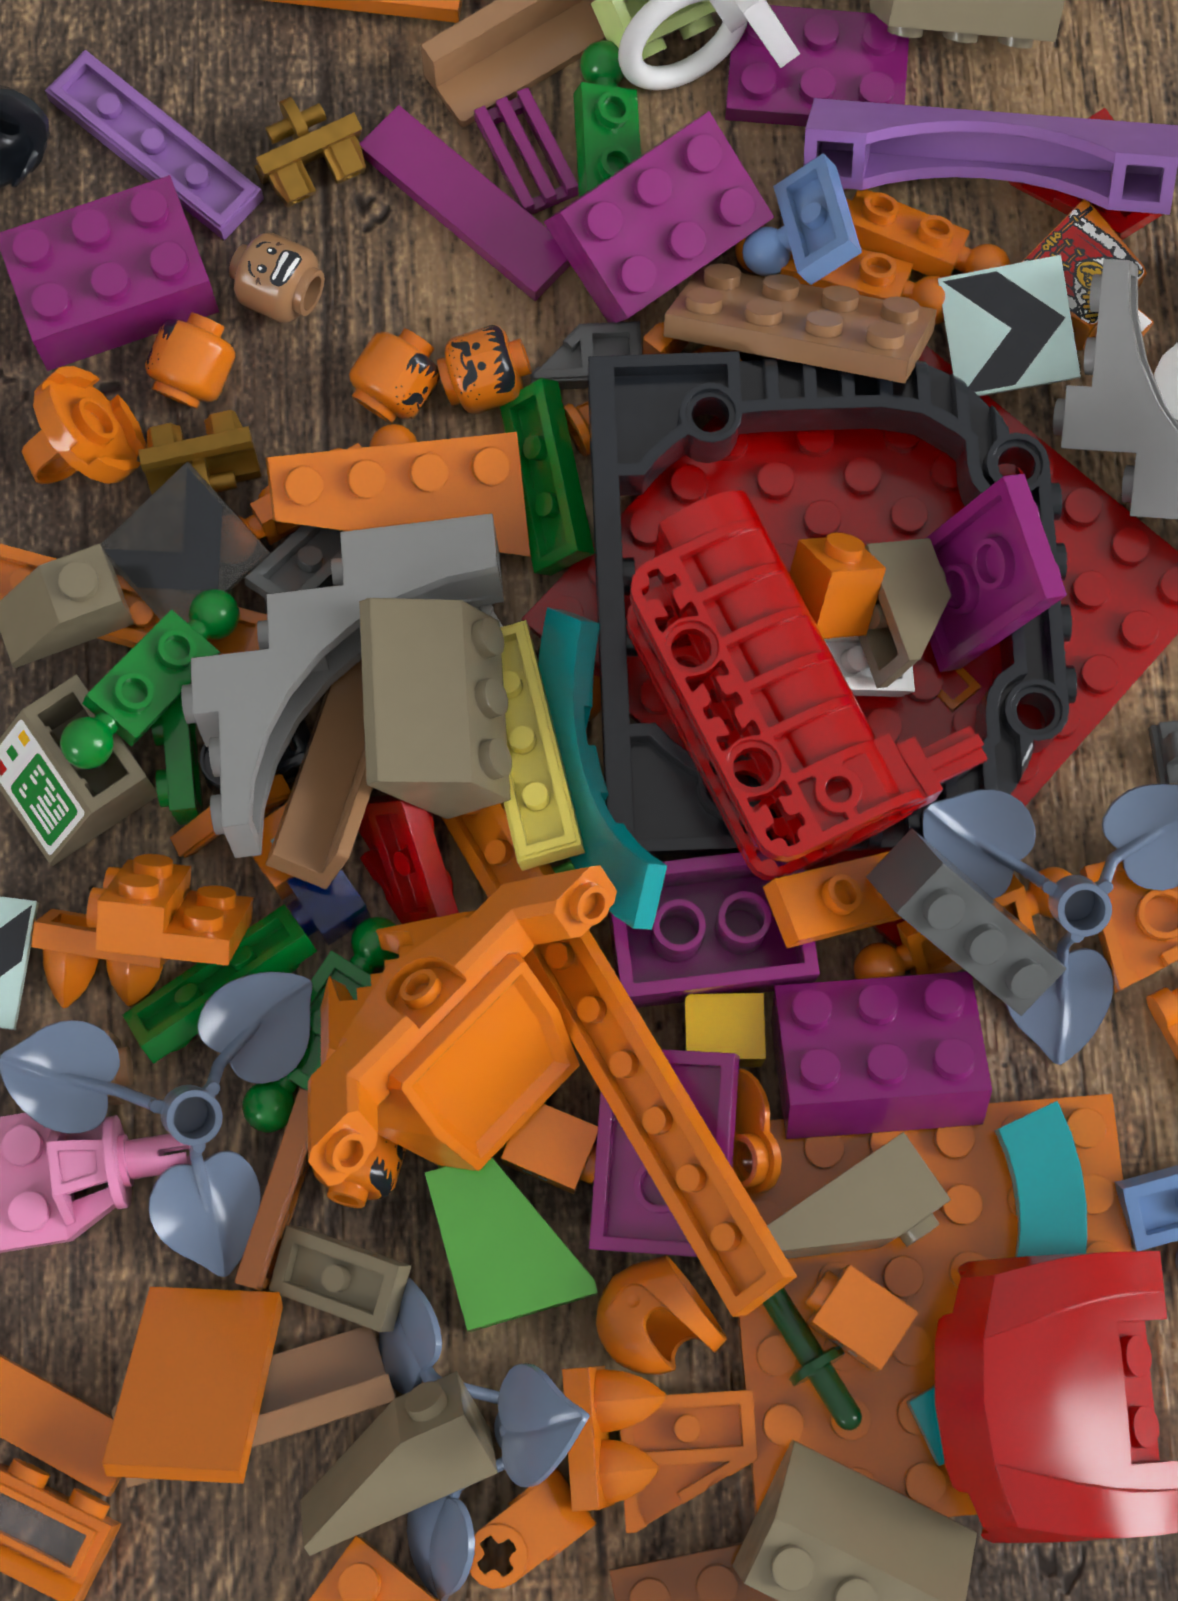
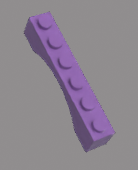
M814 98L805 128L803 166L824 153L836 165L843 189L865 190L884 184L916 179L949 177L986 178L1020 182L1057 190L1085 199L1107 210L1170 215L1178 167V125Z

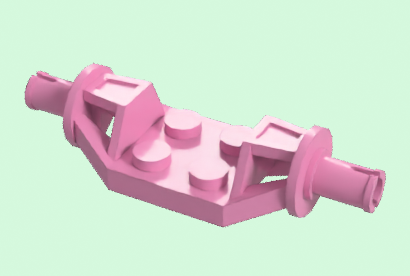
M26 1113L1 1116L0 1253L74 1241L115 1208H128L131 1205L134 1179L159 1176L167 1168L177 1164L192 1165L187 1152L164 1155L170 1152L190 1150V1146L180 1143L170 1133L129 1140L117 1115L106 1117L104 1122L93 1130L70 1134L46 1128ZM108 1182V1188L77 1200L74 1199V1192Z

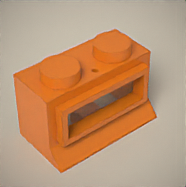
M13 1458L10 1466L0 1464V1572L57 1601H83L122 1523L106 1516L111 1507L110 1504L86 1491L74 1488L69 1497L47 1486L46 1484L51 1475L33 1464L18 1458Z

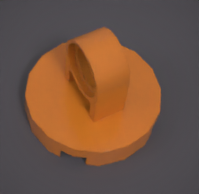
M75 366L58 367L34 391L33 408L42 430L23 446L22 454L37 483H55L79 471L90 479L111 484L123 481L140 466V462L137 461L139 456L138 450L145 449L146 442L139 422L127 403L118 394L109 401L101 391L93 387L100 378L89 371Z

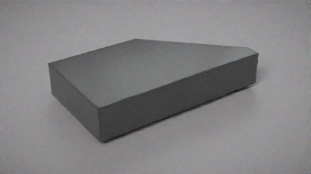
M640 321L579 324L563 340V345L541 367L538 366L530 374L531 383L540 378L558 381L560 390L588 388V356L642 355Z

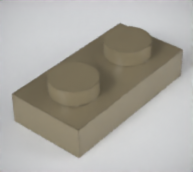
M286 1226L268 1291L280 1292L281 1296L375 1331L391 1332L394 1331L411 1265L302 1226Z

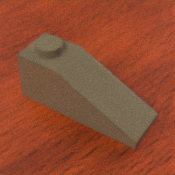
M903 1132L768 1224L767 1227L787 1259L881 1248L898 1237L908 1247L940 1225L933 1212L951 1201V1199Z
M457 1371L438 1380L424 1382L413 1388L410 1392L395 1398L300 1500L303 1546L309 1556L498 1473L490 1428Z

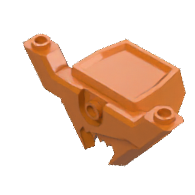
M601 865L504 883L475 911L461 912L377 929L376 933L379 937L381 949L399 954V958L384 960L385 970L382 973L370 974L371 986L356 988L357 1000L353 999L344 984L332 979L331 976L328 977L320 1009L321 1066L308 1080V1163L328 1187L341 1184L349 1174L356 1172L365 1164L368 1155L376 1147L378 1134L436 1165L480 1171L580 1066L558 1008L523 958L536 945L582 937L593 925L598 924L605 918L609 908L614 904L617 890Z

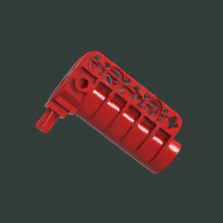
M732 490L712 495L675 512L659 522L654 558L638 567L632 577L630 590L632 604L628 609L627 632L742 858L754 875L763 880L772 881L775 878L796 874L861 843L908 817L913 811L934 802L943 790L940 783L987 761L988 758L982 748L984 743L978 733L974 734L970 725L923 748L920 747L915 736L895 745L889 732L876 738L745 491ZM658 576L662 584L649 590V579ZM667 612H669L670 615L672 616V618H670L668 621H667V619H668V614H667ZM667 623L664 632H661L656 625ZM682 638L686 640L688 646L671 650V646H675ZM652 653L656 654L659 661L655 660ZM689 661L696 664L697 667H685L678 662ZM667 677H668V679H669V681H670L672 687L669 685V683H668V681H667ZM704 680L695 691H691L687 683ZM710 695H714L718 703H711ZM682 710H685L688 718H685ZM706 711L708 712V714H709V716H710V718H711V719H709V720H708V718L704 715V713H705ZM726 724H727L728 727L731 729L730 732L727 730V728H726V726H725ZM718 742H724L727 750L722 751ZM745 753L748 760L734 763L736 758ZM712 766H714L718 775L714 774L711 768ZM741 774L750 775L757 779L761 786H746L740 783L735 776ZM726 792H727V794L729 795V797H730L732 803H731L730 800L727 798ZM761 800V802L754 807H751L749 804V802ZM769 809H773L778 818H773ZM741 824L745 826L748 832L747 834L744 832ZM769 831L774 840L771 841L766 832ZM785 839H787L791 846L787 845ZM760 851L763 855L770 859L761 861L757 856V853ZM775 861L785 862L786 864L778 867Z

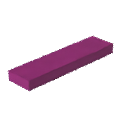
M400 105L359 143L366 161L532 300L536 301L571 266L547 227Z

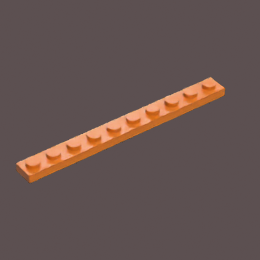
M504 803L450 819L442 818L488 898L504 883L555 874L549 863L524 871L521 870L517 863ZM590 930L582 937L536 945L524 957L525 962L558 1008L568 1036L732 1317L747 1316L797 1277L796 1273Z

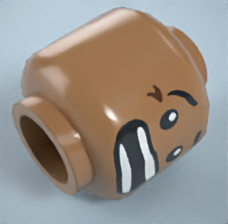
M270 232L258 235L249 245L242 244L239 246L229 266V276L235 280L234 291L237 301L245 308L280 323L294 321L300 315H309L317 305L324 287V273L319 270L316 255L309 248Z

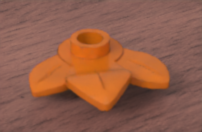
M739 1068L733 1170L747 1193H764L772 1189L776 1184L781 1172L782 1157L779 1145L770 1132V1104L766 1092L752 1073Z

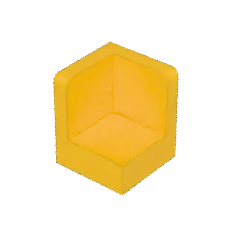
M764 993L689 994L686 996L684 1002L685 1051L735 1053L740 1056L739 1067L762 1066L766 1059Z

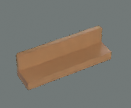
M495 0L420 44L424 76L458 124L466 127L475 122V109L484 105L487 110L496 107V100L505 96L510 101L517 96V91L527 87L529 89L580 59L584 50L590 44L599 40H606L591 6V3L595 0Z
M362 659L326 690L265 864L323 889L328 888L350 857L373 788L368 786L366 781Z
M362 1326L272 1355L252 1448L390 1404L395 1399L389 1375L385 1372L373 1329ZM117 1405L114 1406L112 1409L113 1420L117 1409ZM125 1478L128 1488L157 1480Z

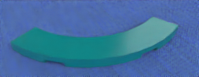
M547 607L538 664L585 850L584 854L573 856L569 859L575 869L601 865L617 890L614 904L609 908V911L633 929L652 930L667 865L644 849L628 831L624 823H617L613 819L605 803L609 793L602 775L597 748L595 745H588L586 728L590 711L593 707V674L600 623L566 610Z
M1058 1101L995 1130L1012 1179L1016 1215H1018L1015 1257L1086 1253L1087 1201L1082 1169L1072 1133ZM934 1384L928 1390L908 1400L907 1405L936 1465L941 1466L945 1463L935 1407Z

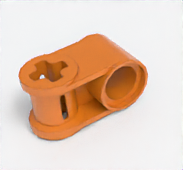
M558 1468L542 1483L527 1488L507 1504L509 1507L475 1533V1554L470 1574L480 1585L491 1589L505 1588L517 1582L545 1559L547 1562L597 1524L589 1511L572 1512L570 1485ZM490 1536L498 1544L509 1539L516 1548L509 1557L513 1569L504 1576L495 1568L485 1573L478 1564V1561L485 1555L481 1543Z

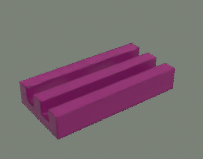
M528 87L517 91V98L509 101L507 96L496 100V107L487 110L484 105L474 110L475 122L516 202L522 208L533 215L578 195V183ZM523 113L560 187L553 188L517 115ZM504 122L541 195L535 198L531 197L495 126L496 124Z

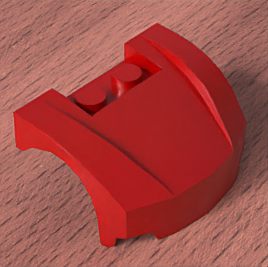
M1160 1251L1024 1256L968 1261L959 1266L958 1273L961 1278L953 1312L943 1315L938 1319L935 1338V1407L945 1465L952 1487L959 1492L969 1494L983 1527L982 1538L992 1543H1055L1148 1537L1178 1533V1460L1160 1461L1159 1422L1154 1411L1150 1373L1152 1354L1147 1342L1145 1321L1167 1319Z

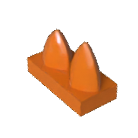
M51 909L34 922L31 947L42 949L43 967L47 983L62 1008H68L87 989L95 974L99 958L106 959L107 972L111 984L117 995L127 1006H133L151 992L159 980L163 965L169 960L95 951L96 927H89L87 925V914Z
M605 1365L562 1369L564 1395L590 1415L568 1452L572 1512L600 1510L615 1505L616 1502L629 1499L642 1491L657 1474L659 1467L639 1448L623 1441L610 1440V1432L628 1428L645 1420L664 1403L667 1397L666 1393L640 1376L625 1371L605 1369Z

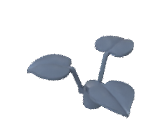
M1162 783L1138 786L1124 792L1110 804L1103 816L1102 830L1107 840L1117 849L1108 855L1100 878L1095 883L1081 875H1069L1055 883L1020 861L1029 854L1035 844V824L1024 804L1008 793L994 789H976L950 798L934 801L928 804L923 811V838L993 899L1005 893L1011 883L1014 871L1049 894L1048 905L1052 916L1068 931L1058 941L1057 953L1052 950L1050 951L1067 969L1022 1016L1007 1004L1006 1006L1017 1026L1057 1065L1068 1061L1089 1042L1102 1023L1111 1003L1113 977L1104 956L1096 950L1089 948L1076 949L1070 952L1069 948L1074 943H1080L1084 937L1101 932L1109 923L1112 915V904L1107 894L1113 890L1112 879L1118 863L1122 861L1126 875L1141 887L1153 890H1167L1178 886V785Z
M270 971L254 973L234 979L217 989L204 1004L197 1024L200 1039L208 1047L220 1053L212 1064L207 1082L202 1088L195 1085L178 1086L171 1090L164 1100L151 1097L123 1085L111 1083L120 1066L117 1047L104 1030L85 1021L66 1020L47 1025L22 1042L4 1051L0 1055V1074L9 1094L18 1106L36 1122L57 1132L67 1134L82 1133L97 1128L107 1114V1095L121 1098L160 1114L164 1128L177 1141L190 1146L189 1156L192 1165L177 1164L171 1166L156 1180L149 1196L148 1206L152 1226L160 1239L173 1251L202 1265L217 1276L226 1277L243 1257L260 1206L261 1197L257 1176L251 1165L240 1154L233 1151H220L203 1160L202 1152L206 1148L205 1143L217 1135L222 1125V1109L214 1097L220 1091L219 1083L224 1068L228 1063H230L232 1070L241 1079L260 1084L278 1081L297 1067L307 1049L310 1036L312 982L304 976Z
M409 1277L394 1331L379 1332V1352L385 1372L389 1375L392 1387L401 1394L410 1392L413 1388L420 1385L422 1380L423 1382L442 1378L432 1367L438 1361L442 1350L439 1323L427 1297ZM523 1363L513 1366L503 1380L500 1391L464 1383L472 1398L498 1404L499 1412L495 1419L494 1432L496 1441L502 1449V1457L496 1459L497 1471L499 1473L506 1470L510 1479L520 1487H534L547 1479L565 1458L590 1417L589 1413L568 1399L543 1370L533 1364ZM465 1488L409 1512L407 1516L408 1544L415 1568L429 1592L440 1601H448L449 1596L457 1592L465 1583L475 1554L473 1523L466 1506L458 1499Z

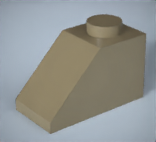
M930 538L871 543L865 546V549L886 567L867 634L858 636L876 688L888 687L921 659L951 596L946 583L945 573L939 564Z
M101 544L39 565L0 600V633L14 668L134 625L115 570Z

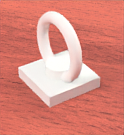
M650 0L636 13L626 27L620 41L618 60L623 75L632 84L643 89L659 91L688 84L711 71L734 49L741 39L748 22L780 68L800 55V52L766 0ZM701 1L711 2L723 22L715 35L702 48L687 58L669 65L651 66L643 61L642 52L647 40L665 19L688 5Z

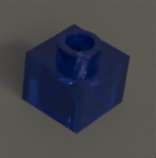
M342 869L327 889L296 877L287 881L296 897L295 900L286 905L308 937L319 931L328 946L355 929L363 920L371 917L366 904Z

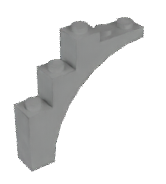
M1104 259L1102 274L1093 275L1090 287V311L1099 312L1096 337L1087 338L1084 351L1085 375H1093L1092 387L1066 386L1065 399L1058 398L1055 404L1053 432L1056 436H1062L1061 448L1136 453L1135 466L1126 465L1122 481V501L1131 503L1130 516L1178 519V422L1167 408L1147 361L1138 316V265L1130 260Z
M493 514L340 532L342 558L331 559L333 586L267 594L268 620L258 621L257 623L260 650L191 658V684L182 685L181 689L183 713L187 724H197L205 746L209 747L214 777H220L221 794L211 795L210 798L212 825L216 835L225 834L235 858L262 854L265 807L277 766L301 721L326 690L362 659L359 601L367 598L463 600L473 607L504 602L500 554Z

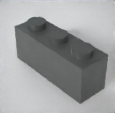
M912 828L866 876L900 917L1020 1016L1067 969L1029 928Z

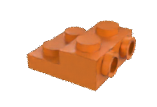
M143 854L136 856L134 859H128L122 868L110 866L107 868L103 888L93 887L91 889L87 904V925L89 927H96L95 951L228 966L252 922L254 897L238 896L232 888L218 885L203 886L198 888L197 891L190 890L192 866L173 864V859L165 855Z

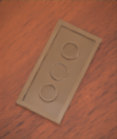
M712 264L703 266L695 273L666 311L663 336L906 383L915 367L916 361L920 358L934 332L937 309L921 307L918 302L906 297L878 299L859 295L857 290L847 286L835 285L820 288L800 284L796 278L788 275L776 274L761 277L741 273L740 269L733 265Z

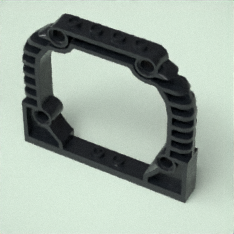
M739 351L588 356L587 383L597 621L600 623L598 645L604 781L609 793L605 803L615 822L624 823L637 842L661 862L740 852L689 753L674 742L656 723L630 724L627 657H638V654L626 628L627 619H625L624 596H630L632 577L635 574L634 557L622 558L620 496L642 495L662 472L685 455L697 462L703 463L722 460L731 453L740 434L842 429H880L912 434L948 454L955 460L957 486L964 506L968 505L1003 477L998 465L1007 463L1019 467L1025 474L1033 500L1038 507L1040 520L1055 562L1060 569L1062 581L1066 578V547L1064 543H1056L1054 521L1061 518L1062 491L1059 483H1051L1050 462L1046 449L1037 439L1028 434H1009L1007 424L995 407L992 405L989 407L973 390L967 387L965 381L953 374L949 375L927 365L924 361L918 360L906 383H900L782 359L776 360V358L740 361ZM700 415H714L723 422L725 427L716 432H705L699 429L693 420ZM1061 600L1000 641L1002 673L996 677L977 706L975 719V734L978 733L984 743L982 748L988 759L986 762L940 783L943 790L935 801L976 789H994L1011 794L1025 773L1032 754L1038 753L1047 747L1062 731L1068 721L1069 704L1075 703L1077 696L1075 667L1073 665H1066L1064 642H1069L1072 634V614L1069 604H1061ZM1026 704L1039 709L1045 720L1044 728L1035 730L1023 725L1017 715V706ZM740 755L734 763L748 759L744 755ZM712 766L711 768L714 774L718 775L714 766ZM741 774L735 776L740 783L746 786H761L757 779L750 775ZM761 800L749 802V804L751 807H754L758 803H760ZM927 805L913 811L911 815L884 831L844 851L893 849L911 828L923 838L922 817ZM769 809L773 818H778L775 811ZM741 824L744 832L747 834L748 832L745 826ZM769 831L766 832V834H767V836L770 838V840H771V841L774 840V839L772 838L770 832H769ZM785 839L787 845L791 846L787 839Z

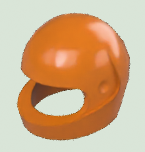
M667 1255L633 1264L614 1275L605 1286L598 1302L596 1327L603 1347L617 1364L635 1373L663 1375L675 1371L676 1352L688 1340L697 1339L702 1341L714 1353L727 1340L723 1329L704 1300L680 1268Z

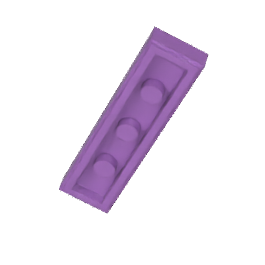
M84 50L45 90L52 104L147 180L153 181L170 175L182 208L225 241L264 200L262 190L88 51Z

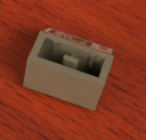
M77 674L22 709L0 738V791L51 866H54L158 797L156 789L116 733L113 735L114 747L112 754L103 765L93 769H81L73 766L65 759L60 747V739L65 727L77 718H94L96 716L82 704L89 691Z

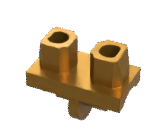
M292 97L279 101L284 119L265 127L266 133L272 144L290 136L294 140L256 157L257 165L254 166V169L262 184L270 181L273 190L287 208L315 195L316 189L304 166L312 161L324 157L336 184L343 183L365 172L366 164L358 141L362 127L355 112L309 132L308 128L327 120L320 103L300 111Z
M227 410L210 414L204 420L207 435L184 440L181 427L172 423L149 427L147 431V448L138 450L153 500L175 496L176 501L185 500L187 467L214 497L215 493L237 489L236 482L262 477L249 426L242 427L236 412Z

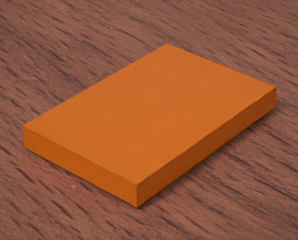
M149 1287L102 1460V1466L107 1477L244 1484L283 1310L280 1292Z

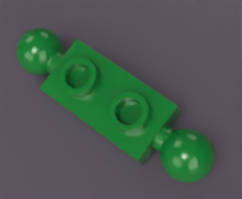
M608 40L596 41L584 50L580 60V70L586 82H581L573 93L579 197L641 156L637 89L617 87L624 78L618 60L619 48Z
M209 589L199 593L190 604L188 623L171 609L86 694L82 704L96 716L94 718L81 717L73 720L65 727L60 739L62 754L70 764L81 769H93L103 765L112 754L114 747L113 735L115 733L132 747L181 697L182 685L191 684V658L219 655L220 651L207 640L223 639L229 636L238 625L240 618L239 607L230 594L219 589Z
M370 917L363 920L352 934L351 947L354 955L350 961L332 950L329 952L311 979L313 987L310 1002V1036L303 1058L297 1067L282 1079L263 1084L256 1083L246 1092L242 1110L246 1121L251 1127L260 1132L272 1133L287 1126L295 1103L292 1094L297 1087L308 1091L310 1076L321 1066L320 1009L328 977L331 976L332 979L344 984L353 999L357 1000L356 988L371 986L370 974L373 973L375 968L385 967L384 960L397 959L399 957V954L381 949L379 937L376 933L377 929L396 926L394 922L384 917Z

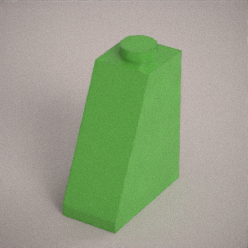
M493 1158L480 1171L437 1165L438 1169L425 1172L468 1332L598 1294L593 1277Z

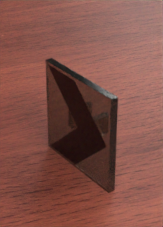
M188 461L101 543L111 564L160 620L172 609L187 623L189 622L188 612L190 604L199 593L209 589H219L229 593L271 553Z

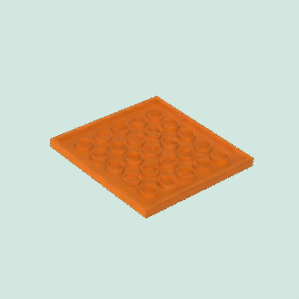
M1112 1094L989 1103L983 1125L786 1139L784 1120H770V1132L779 1145L782 1157L780 1176L776 1184L769 1191L756 1194L748 1193L766 1225L782 1216L903 1132L951 1201L933 1212L940 1225L908 1247L898 1237L881 1248L787 1259L797 1277L785 1285L784 1288L805 1322L808 1321L814 1312V1309L805 1304L826 1270L838 1276L842 1268L850 1264L919 1312L882 1370L872 1371L846 1352L842 1358L832 1364L861 1410L862 1420L856 1429L848 1431L841 1429L837 1425L809 1379L795 1387L792 1385L789 1378L801 1365L763 1304L747 1316H738L744 1390H753L758 1460L751 1463L755 1516L792 1439L947 1517L977 1515L969 1494L959 1492L952 1487L945 1463L941 1466L936 1465L907 1405V1401L935 1384V1338L939 1318L953 1312L961 1278L958 1273V1267L968 1261L1015 1257L1018 1215H1016L1012 1179L995 1130L1058 1101L1072 1133L1082 1169L1087 1201L1086 1253L1132 1251L1130 1233L1114 1183L1123 1180ZM808 1326L823 1351L831 1347H837Z

